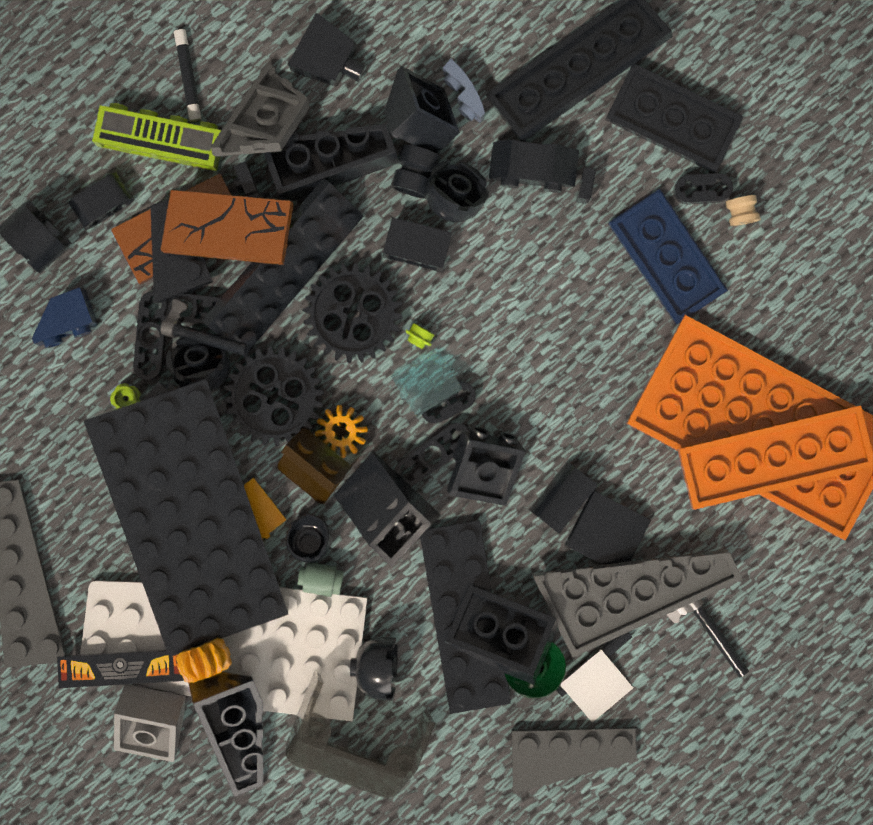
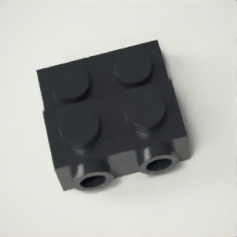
M476 426L472 427L471 431L462 430L453 455L456 464L447 487L449 495L506 506L526 452L518 438L507 432H501L499 437L492 436L488 430Z

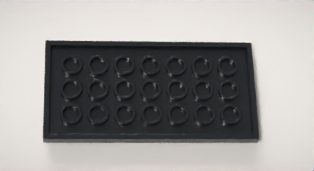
M206 378L84 419L86 430L169 657L178 655L184 650L204 645V643L216 638L222 639L289 615Z

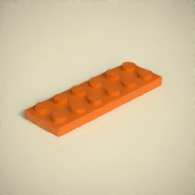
M861 405L677 449L692 510L873 467V451Z

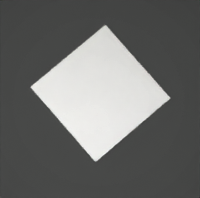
M602 650L561 684V687L592 723L633 689L631 684Z

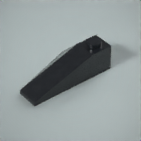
M221 672L194 683L188 682L193 705L233 796L236 797L263 786V702L253 677Z

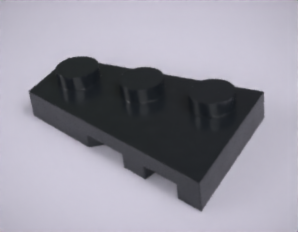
M169 199L150 206L155 304L213 283L204 257L170 254L161 251Z

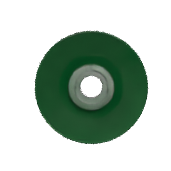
M552 642L535 685L505 674L506 680L515 692L524 697H546L555 692L564 680L566 673L564 655L559 647Z

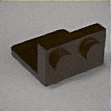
M305 427L285 445L281 451L283 457L277 464V468L281 473L320 504H324L352 468V465Z

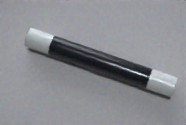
M175 30L174 37L189 121H201L186 30Z

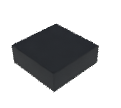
M584 167L576 199L577 203H589L596 175L595 169Z

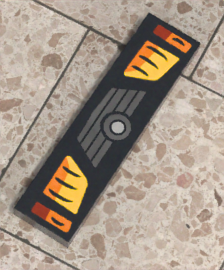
M167 650L57 657L59 688L184 681L177 667L176 657L178 655L169 657Z

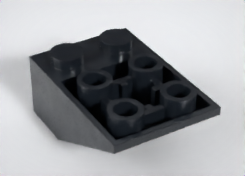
M374 451L334 495L368 545L391 567L411 549L441 516Z

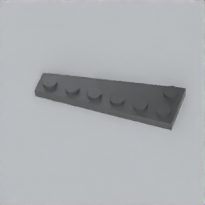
M21 480L0 482V623L5 668L57 663L58 656L67 655L60 626L57 623L52 595L47 585L44 565H42L37 547V538L32 528V519Z

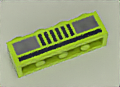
M110 103L109 107L99 106L92 142L101 148L217 171L220 156L212 154L211 145L221 130H218V125L201 121L198 126L189 124L188 119L180 116L170 115L169 119L158 117V113L151 110L140 109V112L136 113L128 111L127 106Z

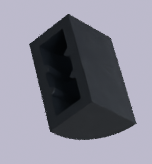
M392 217L383 250V258L442 273L452 232Z
M566 462L529 508V511L560 534L598 485L577 468Z

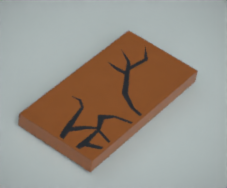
M220 173L186 190L189 192L231 195ZM149 209L111 229L140 285L153 279L151 210Z
M171 190L161 251L170 254L284 265L293 203L286 200Z

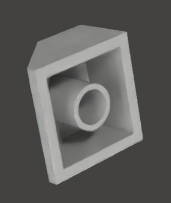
M124 685L114 713V750L174 762L185 713L186 696L170 691L163 692L148 689L140 685Z

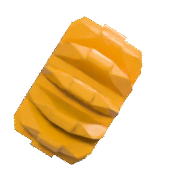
M337 405L336 417H334L330 409H327L325 414L330 419L329 422L320 418L317 420L319 425L326 426L325 430L315 431V436L326 435V439L322 442L326 445L331 443L330 448L335 452L337 446L340 447V456L345 458L347 455L346 446L350 448L353 454H356L358 449L353 442L365 444L366 440L357 437V433L368 432V428H357L356 424L364 420L362 415L351 420L355 411L354 408L350 407L346 416H343V407ZM341 423H346V430L350 434L347 438L342 436L340 441L336 439L337 433L333 430L336 425L341 427Z
M216 638L204 643V645L179 653L176 657L177 667L185 682L194 683L227 670L232 664L231 653L224 639Z

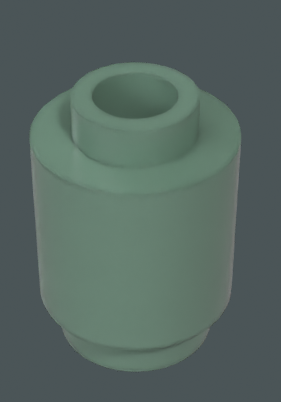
M314 562L307 563L306 567H300L297 585L303 586L302 592L327 597H332V594L340 595L344 571L337 570V566Z

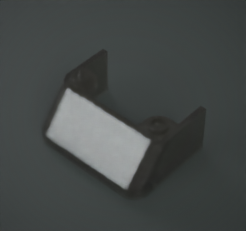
M314 671L285 745L288 761L296 767L384 798L396 796L418 770L436 724L429 712L423 711L410 746L401 745L395 747L390 752L386 762L328 742L331 735L329 721L323 715L313 712L324 683L321 674Z

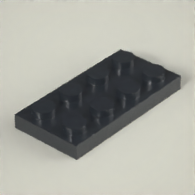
M634 64L631 66L605 120L702 168L716 173L743 116Z

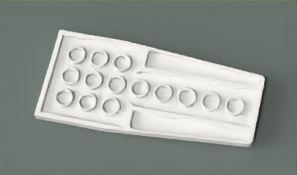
M97 580L90 583L80 655L166 650L142 582ZM279 587L289 615L222 638L229 648L232 661L229 668L222 672L253 677L263 702V711L353 721L357 682L356 677H350L351 658H357L359 648L362 646L368 597L332 594V597L304 593L302 589ZM185 681L133 684L191 696L189 684Z

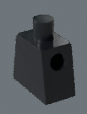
M315 13L288 63L290 71L335 87L338 86L343 75L359 82L367 67L365 64L353 59L357 51L356 43L318 13Z

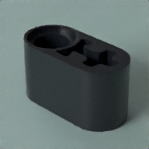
M115 172L74 196L68 204L84 229L88 230L122 210L124 204L126 206L130 205L135 198L119 173Z

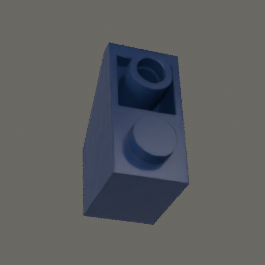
M79 287L50 298L33 334L32 340L34 344L44 345L47 349L62 344V338L73 334L74 338H78L92 332L91 327L98 325L86 290Z

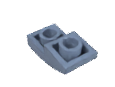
M450 59L443 67V75L445 76L443 80L455 92L459 89L462 91L457 100V104L460 105L458 108L459 112L469 121L476 119L481 123L485 116L481 99L465 72Z

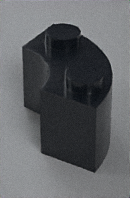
M517 140L493 142L489 178L501 181L500 186L506 188H519V184L544 187L543 190L547 192L560 193L562 192V187H575L579 150L559 144H535Z

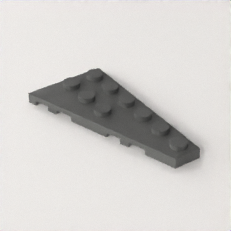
M728 549L533 573L536 584L552 616L557 618V627L572 657L578 656L743 580Z

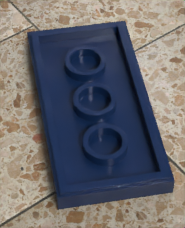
M660 189L608 223L675 325L681 322L684 315L691 316L728 291Z

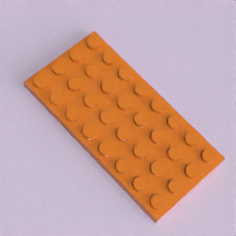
M684 315L626 424L678 451L677 449L855 407V405L693 318ZM862 410L873 451V415ZM873 467L758 495L834 536L846 540L873 490Z

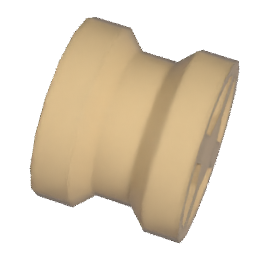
M756 195L738 197L725 202L726 208L731 212L730 226H739L761 220L760 213L755 209V204L757 203Z

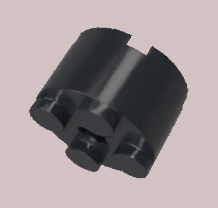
M29 199L0 225V235L19 255L21 254L28 260L27 263L40 274L72 244Z

